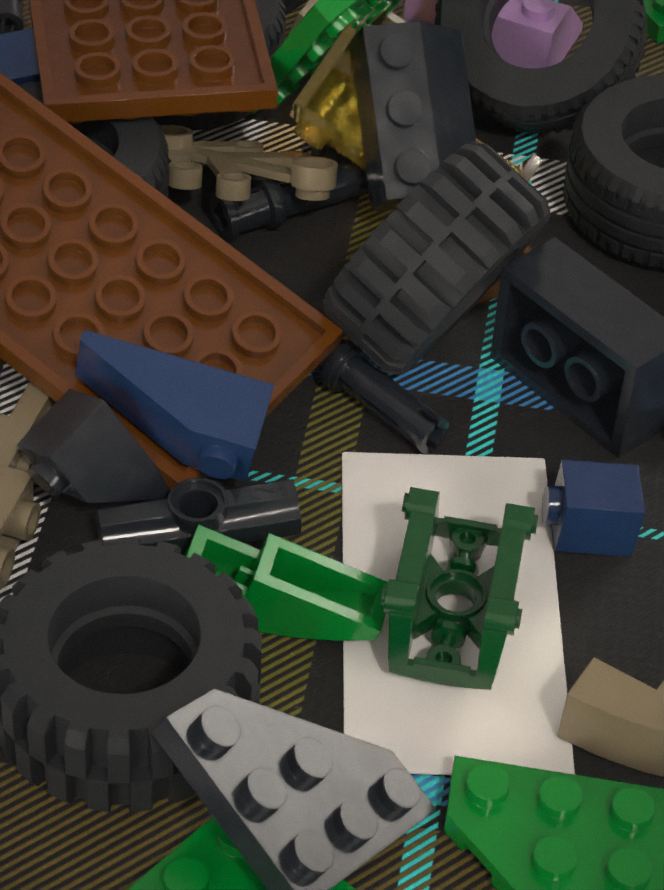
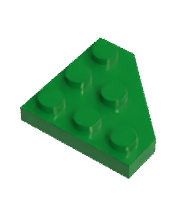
M454 755L444 832L462 852L469 848L492 874L490 883L496 890H664V789Z

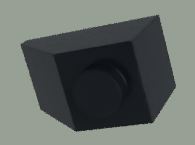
M68 389L17 444L18 448L33 464L28 469L31 478L44 491L54 497L64 493L86 503L138 501L168 498L171 491L159 468L108 404L102 399L72 389Z

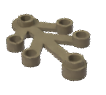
M159 125L164 132L168 144V186L182 190L201 188L203 166L199 163L207 164L216 176L215 196L227 201H245L250 199L251 176L248 174L291 183V186L296 188L295 196L309 201L327 200L330 198V190L336 188L338 163L334 160L311 156L309 153L295 150L263 152L264 145L252 140L193 141V130L178 125Z

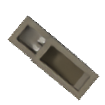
M594 657L567 694L557 737L599 757L645 773L664 777V680L656 690Z

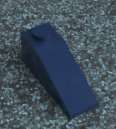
M83 330L75 373L79 379L182 464L198 468L202 473L213 478H233L247 482L274 384Z

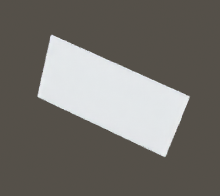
M364 452L342 453L343 564L389 582V579H396L409 521L405 520V512H402L404 494L409 493L410 487L440 492L438 518L449 516L498 525L497 528H502L506 503L534 507V515H539L536 534H531L530 541L524 540L514 600L519 601L518 608L522 609L519 629L515 628L514 636L507 635L491 690L442 685L389 672V614H385L382 630L376 640L343 641L344 734L392 750L409 774L451 775L455 755L575 775L572 744L557 737L567 697L552 528L551 524H543L542 497L544 488L547 485L545 459ZM435 536L431 554L444 571L447 561L453 558L450 553L449 539ZM486 545L481 557L474 561L478 566V576L495 566L498 546ZM448 594L437 600L442 607L453 612H462L473 606L470 600L458 594ZM432 630L413 640L409 659H414V657L425 659L428 651L437 646L432 641ZM466 635L464 645L456 650L461 656V665L470 666L471 670H477L480 650Z

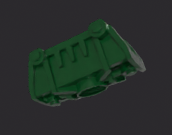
M410 487L409 493L404 494L402 512H405V520L409 521L396 579H389L388 586H383L380 605H384L383 613L389 614V672L442 685L491 690L507 635L514 636L515 628L519 629L522 609L518 608L519 601L514 600L524 540L530 541L531 534H536L539 515H534V507L506 503L502 528H497L498 525L449 516L438 518L440 492ZM435 536L449 539L450 553L453 558L447 561L445 571L431 554ZM486 545L498 546L495 566L478 576V566L474 561L481 557ZM448 594H458L470 600L473 606L462 612H453L442 607L437 600ZM432 630V641L437 646L428 651L425 659L419 657L409 659L413 640ZM466 635L480 650L477 670H471L470 666L461 665V656L456 650L464 645Z

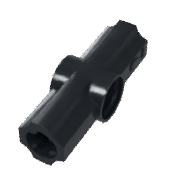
M190 478L175 485L170 491L168 498L95 509L98 539L101 540L102 546L120 544V538H140L141 545L156 547L158 541L177 545L181 549V555H184L198 524L242 543L266 540L269 533L278 537L301 534L298 494L293 479L224 489L220 484L210 479Z

